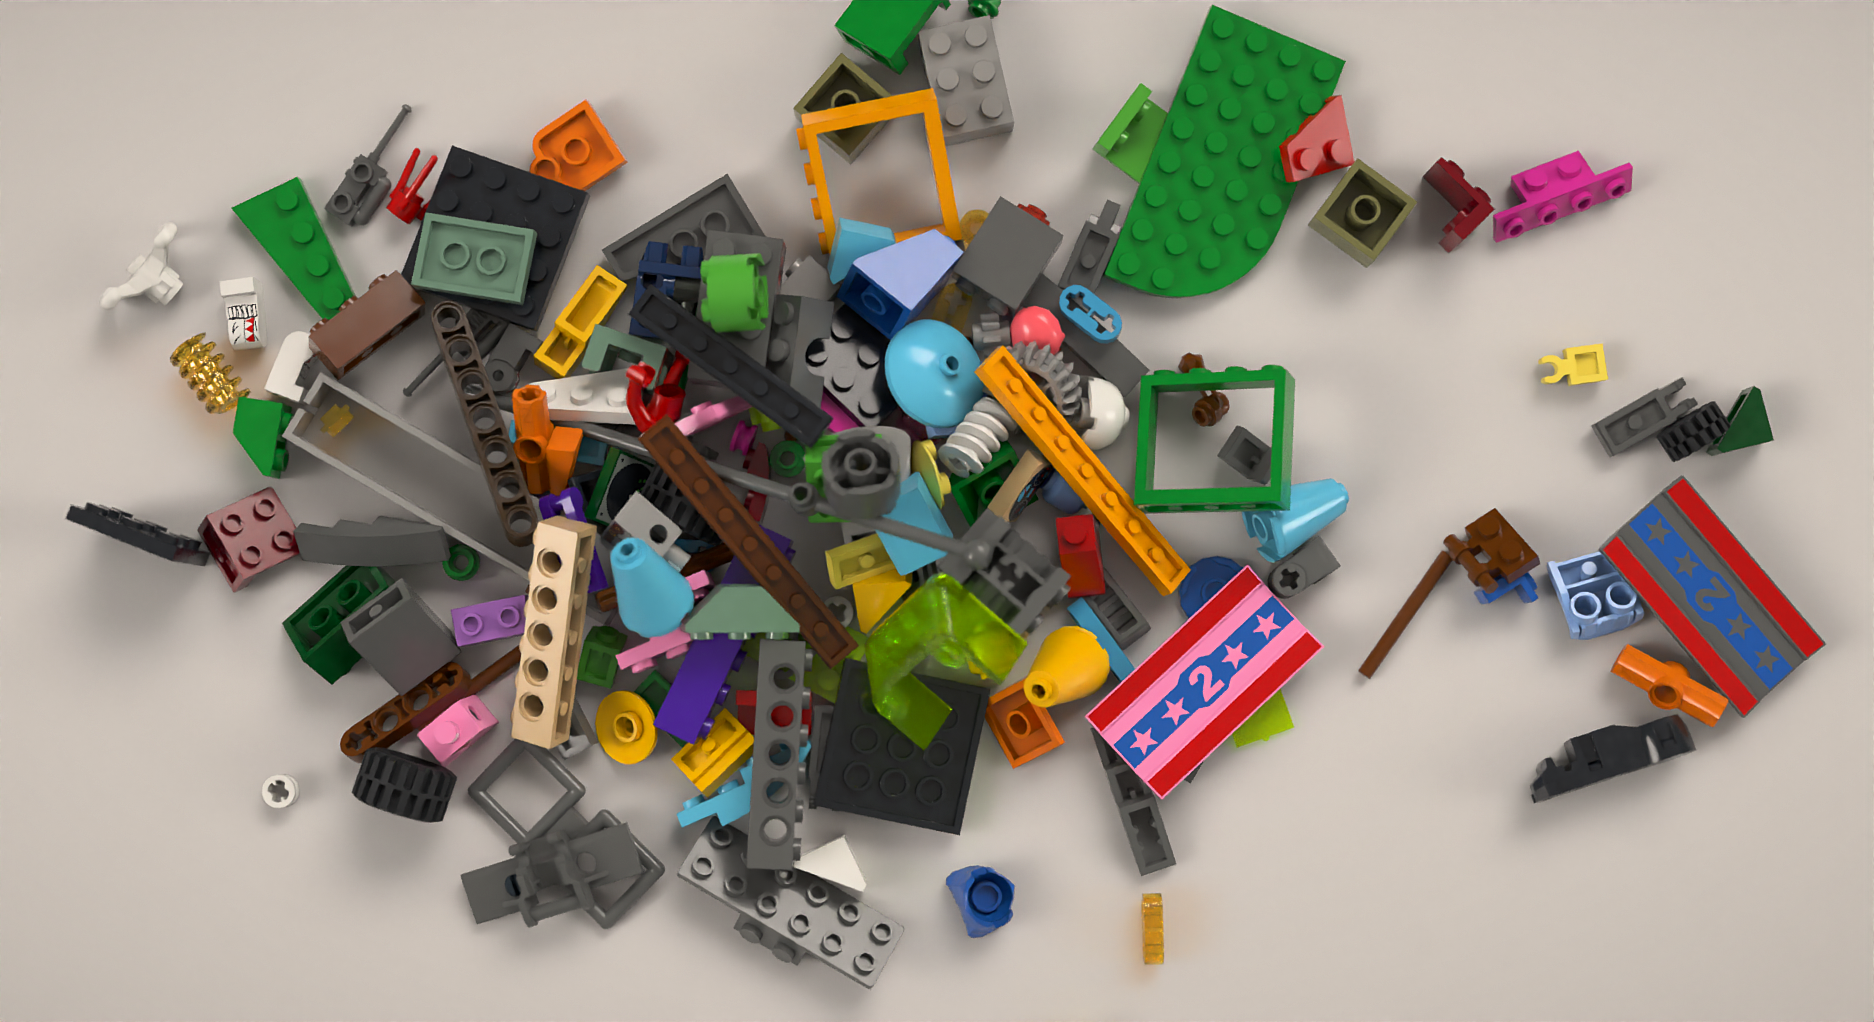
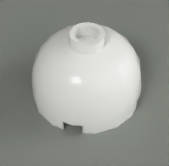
M1080 375V382L1077 386L1083 388L1082 396L1079 399L1081 403L1079 410L1074 414L1075 417L1070 426L1090 450H1099L1112 444L1118 438L1122 429L1126 428L1129 421V410L1125 407L1124 398L1120 391L1111 382L1096 377Z

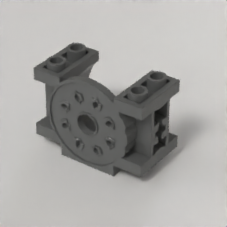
M987 508L959 541L969 543L979 539L988 542L993 549L988 567L982 570H974L966 565L962 557L948 553L937 565V569L955 587L964 592L1000 623L1014 638L1017 637L1024 642L1029 634L1031 635L1046 618L1040 613L1044 607L1047 606L1051 609L1053 605L1056 606L1071 589L1065 584L1071 576L1060 566L1058 568L1054 567L1045 555L1038 553L1036 547L1029 541L1023 540L1017 531L1010 529L1012 525L1002 516L998 517Z

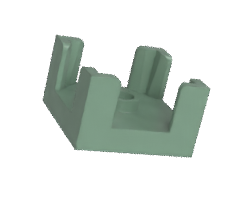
M595 324L581 367L590 370L589 374L612 371L618 353V358L626 362L638 365L642 361L653 367L656 371L651 384L644 388L646 394L653 396L655 387L663 384L666 375L671 369L674 355L665 346Z

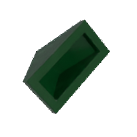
M1752 386L1741 391L1726 416L1731 427L1728 431L1722 433L1720 437L1712 440L1706 453L1714 456L1774 441L1759 388Z

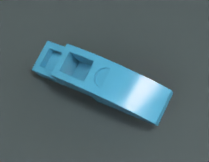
M810 739L807 740V747L799 748V762H803L811 750L812 742ZM783 743L779 744L781 752L770 756V759L778 764L785 763L791 756L790 748ZM753 756L746 761L747 767L740 769L745 784L739 785L736 779L717 788L719 795L705 801L703 794L683 802L685 810L676 814L681 827H685L714 813H717L722 826L750 812ZM780 781L772 782L766 790L768 797L776 793L785 783Z

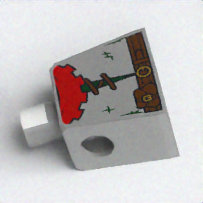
M637 491L600 536L613 547L628 538L642 539L678 572H680L691 557L674 543L681 534V529Z

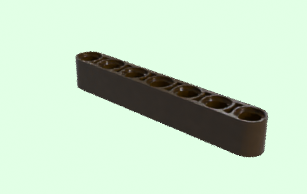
M442 301L433 308L431 314L434 335L507 540L514 546H529L533 543V534L538 525L537 513L465 311L456 302ZM446 318H454L459 321L452 328H445L440 325L442 320ZM458 351H466L471 354L467 360L461 362L451 358ZM470 384H477L483 388L476 395H468L463 392L465 387ZM485 417L491 418L495 422L488 429H480L475 426L479 419ZM494 451H500L507 455V458L501 463L495 464L487 460L489 454ZM506 485H513L519 489L518 494L511 498L501 496L499 491ZM519 519H524L531 523L529 530L521 533L514 531L511 525Z

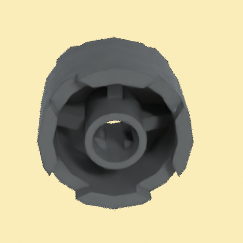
M852 430L837 436V442L827 452L824 451L822 454L821 466L824 492L829 505L835 509L836 515L844 520L871 519L891 513L897 505V499L901 492L900 460L895 445L891 441L888 443L885 439L877 437L875 431Z

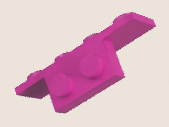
M1578 150L1511 176V187L1522 204L1493 215V239L1498 243L1508 238H1515L1531 229L1552 224L1557 219L1576 212H1583L1591 206L1623 196L1625 193L1630 192L1632 188V165L1629 162L1595 175Z

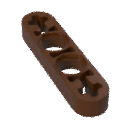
M446 663L416 685L417 687H413L403 696L398 694L349 728L341 738V751L352 761L362 763L366 749L375 747L389 748L463 697L471 686L469 673L458 663ZM455 675V677H454V682H455V683H454L452 686H449V685H450V680H449V678H451L452 676ZM438 687V688H437V691L440 692V695H438V694L433 690V688ZM423 694H428L429 700L426 706L420 710H414L415 700ZM392 715H397L398 722L396 726L390 731H383L385 720ZM372 730L378 735L376 739L374 738L375 735L372 733ZM360 739H363L361 741L362 747L359 750H356L358 748L357 742Z

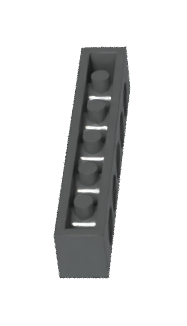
M760 638L746 868L792 870L793 861H800L801 838H794L795 823L803 822L804 800H796L797 785H805L806 762H799V748L807 747L808 725L801 724L802 709H809L810 687H804L803 681L804 671H812L813 649H805L806 641ZM781 667L792 669L796 675L794 684L789 688H780L773 680L774 673ZM779 705L788 706L793 711V719L786 726H779L772 721L771 713ZM777 743H783L791 750L789 760L782 764L773 762L769 757L770 748ZM780 781L787 785L789 793L784 800L774 801L768 797L766 790L772 782ZM773 819L781 820L786 825V833L778 839L768 837L764 831L767 822Z

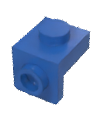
M1528 572L1510 584L1500 574L1494 578L1498 583V588L1491 594H1487L1481 587L1473 592L1481 605L1493 602L1513 588L1524 603H1532L1538 599L1534 591L1537 589V585Z

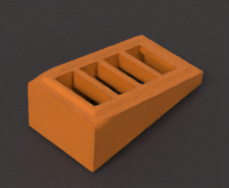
M556 426L546 447L550 494L558 496L561 495L564 489L569 488L567 481L573 477L583 438V430L580 428Z

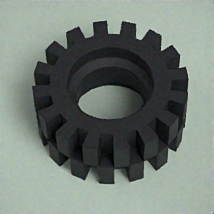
M1711 401L1671 424L1670 427L1659 433L1656 438L1672 462L1691 455L1693 452L1700 450L1701 447L1711 443L1712 440L1720 437L1722 433L1729 430L1731 424L1716 402Z

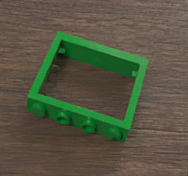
M1264 365L1261 367V370L1248 371L1244 367L1231 366L1225 368V372H1211V370L1205 368H1193L1189 370V373L1176 374L1171 370H1156L1153 372V375H1141L1134 505L1145 514L1290 510L1295 379L1288 370L1279 365ZM1274 388L1269 487L1153 490L1159 393Z

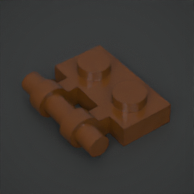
M1496 508L1464 527L1466 536L1469 538L1468 541H1460L1455 534L1448 535L1443 541V544L1449 550L1450 558L1456 564H1461L1468 571L1470 581L1476 587L1481 586L1487 594L1493 593L1498 588V583L1494 578L1500 574L1510 584L1540 564L1539 556ZM1482 553L1489 561L1487 563H1479L1475 556Z

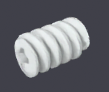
M983 397L974 404L972 411L966 414L964 422L958 424L955 433L948 437L947 443L942 445L938 451L939 458L943 464L957 476L969 477V471L980 474L984 468L981 462L989 463L992 459L990 451L998 452L1001 447L999 441H1006L1009 437L1007 430L1013 431L1017 428L1016 421L996 400L989 397Z

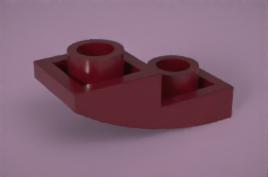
M758 442L756 450L749 448L742 468L747 470L749 474L771 480L770 456L766 444ZM749 489L743 506L756 522L762 524L770 496Z

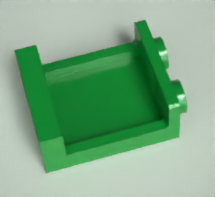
M853 0L834 26L846 43L901 75L909 64L903 55L907 47L936 8L939 6L947 10L951 3L949 0Z

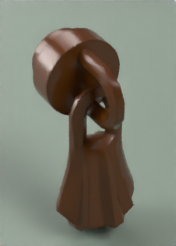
M1190 352L1183 355L1178 365L1179 370L1182 373H1189V370L1193 368H1205L1202 355ZM1212 390V394L1209 396L1205 391H1200L1203 397L1195 402L1192 409V417L1198 425L1211 427L1218 423L1222 416L1228 412L1230 408L1229 400L1226 395L1216 392V390ZM1220 399L1223 401L1222 407H1220Z

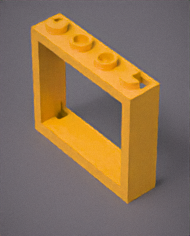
M933 88L801 114L803 127L797 128L796 132L800 150L808 149L810 162L803 164L808 186L814 184L816 186L818 197L811 198L815 220H823L825 232L818 233L822 255L831 253L836 228L816 134L918 113L923 114L943 223L894 233L896 243L932 229H936L942 235L948 236L954 241L962 239L938 103Z

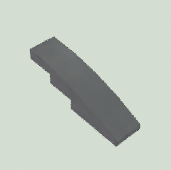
M1042 273L1022 307L1038 306L1048 309L1058 319L1061 330L1065 334L1061 345L1069 348L1091 371L1096 372L1104 380L1111 382L1118 388L1122 397H1126L1141 381V375H1146L1150 370L1118 339L1108 344L1099 343L1062 315L1059 307L1060 295L1063 290ZM1071 297L1067 298L1070 311L1079 308L1086 314L1088 313ZM1092 317V319H1094L1099 324V333L1102 334L1105 330H1107L1095 318Z
M379 516L373 524L340 519L333 528L300 523L293 531L302 560L347 566H397L447 561L451 557L443 526Z
M1094 727L1090 728L1141 876L1175 865L1176 861L1152 790Z

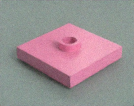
M739 396L712 405L710 400L690 409L692 415L676 422L675 425L687 437L712 427L753 406Z

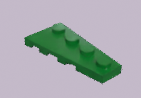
M298 176L231 208L322 319L327 318L330 320L340 312L339 308L345 301L356 296L306 188Z

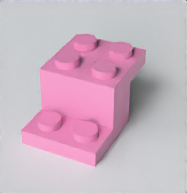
M705 570L685 577L694 593V603L703 600L709 594L708 590L716 587L711 573ZM679 627L664 636L651 637L649 642L615 656L622 670L631 669L633 674H638L658 666L656 659L667 655L668 659H675L687 654L694 639H690V633L683 632Z

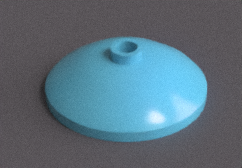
M917 320L903 327L891 339L885 355L886 380L896 402L914 420L933 428L954 427L964 422L966 414L971 412L974 404L983 397L984 392H982L984 383L974 373L981 365L978 354L967 338L954 327L937 320Z

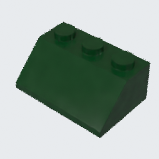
M346 565L282 622L303 662L331 685L349 673L352 667L363 658L349 644L341 622L395 583L382 566Z

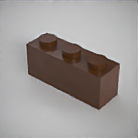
M397 270L389 276L382 274L369 285V291L359 298L357 296L349 298L339 308L340 312L330 320L323 318L311 328V334L308 336L309 349L337 380H340L425 315L426 302Z

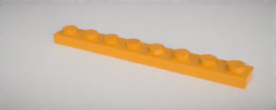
M1004 345L995 349L974 373L1162 596L1172 594L1191 569L1146 515L1134 505L1131 497Z

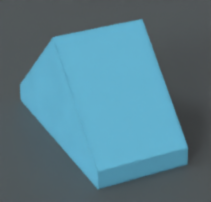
M839 217L827 265L829 278L833 285L846 277L852 263L857 258L896 244L891 228Z

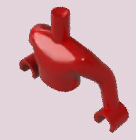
M677 350L675 352L676 360L666 375L663 384L655 387L652 399L647 407H645L641 399L642 387L646 388L651 384L656 374L655 369L644 362H640L638 365H632L626 370L625 375L629 379L625 396L626 405L636 427L642 433L666 414L674 423L681 417L686 392L678 387L690 360Z

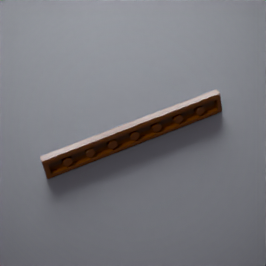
M667 414L637 438L757 583L799 624V633L830 670L859 646Z

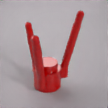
M419 148L413 150L397 186L389 195L391 201L386 206L392 214L409 225L415 218L420 221L423 220L430 200L422 206L421 203L424 201V198L417 191L438 161L436 155L431 156L410 187L406 186L420 155Z

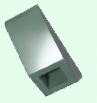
M718 584L681 621L682 625L680 626V630L690 633V639L695 640L713 639V633H728V639H751V633L766 632L767 639H788L789 632H799V624L762 586L757 584Z

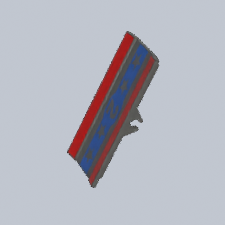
M1684 476L1678 477L1665 487L1598 549L1723 697L1729 699V704L1741 718H1745L1760 703L1761 699L1800 664L1826 645L1818 633Z

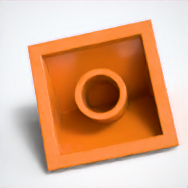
M1026 677L990 696L985 713V719L1013 769L1065 743L1046 707H1038L1026 697L1024 692Z

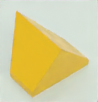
M895 568L853 583L860 631L867 634L912 584V572L906 575H899Z

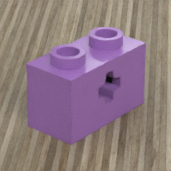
M520 595L451 609L457 646L468 647L524 635L526 621L524 606L529 596Z

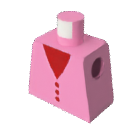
M471 695L454 703L420 731L417 736L439 763L446 767L495 727L499 721L477 695ZM470 710L474 712L478 719L471 714Z

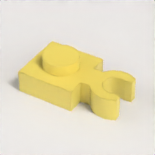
M1603 343L1566 348L1563 350V360L1555 355H1547L1538 360L1539 364L1548 363L1554 367L1553 376L1541 379L1543 384H1553L1563 376H1567L1568 386L1608 380Z

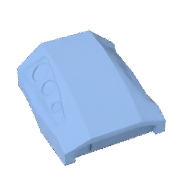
M1600 551L1555 563V560L1547 562L1548 574L1563 608L1571 639L1589 640L1621 631L1643 618L1644 611L1639 597Z

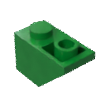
M239 396L233 434L262 475L280 479L281 471L285 472L289 461V452L285 450L287 439L282 437L294 417V413H291L292 407L284 403Z

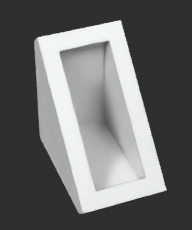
M845 834L802 854L800 861H795L793 865L795 868L864 892L867 880Z

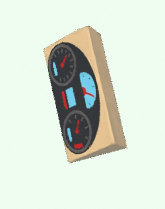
M1027 449L987 508L998 517L1002 516L1007 522H1016L1053 469V465L1045 456Z

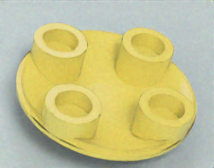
M930 439L924 441L916 440L911 446L912 474L920 472L934 501L941 510L945 506L944 495L951 493L948 476L945 472L939 473L935 462L937 460V452L933 442Z

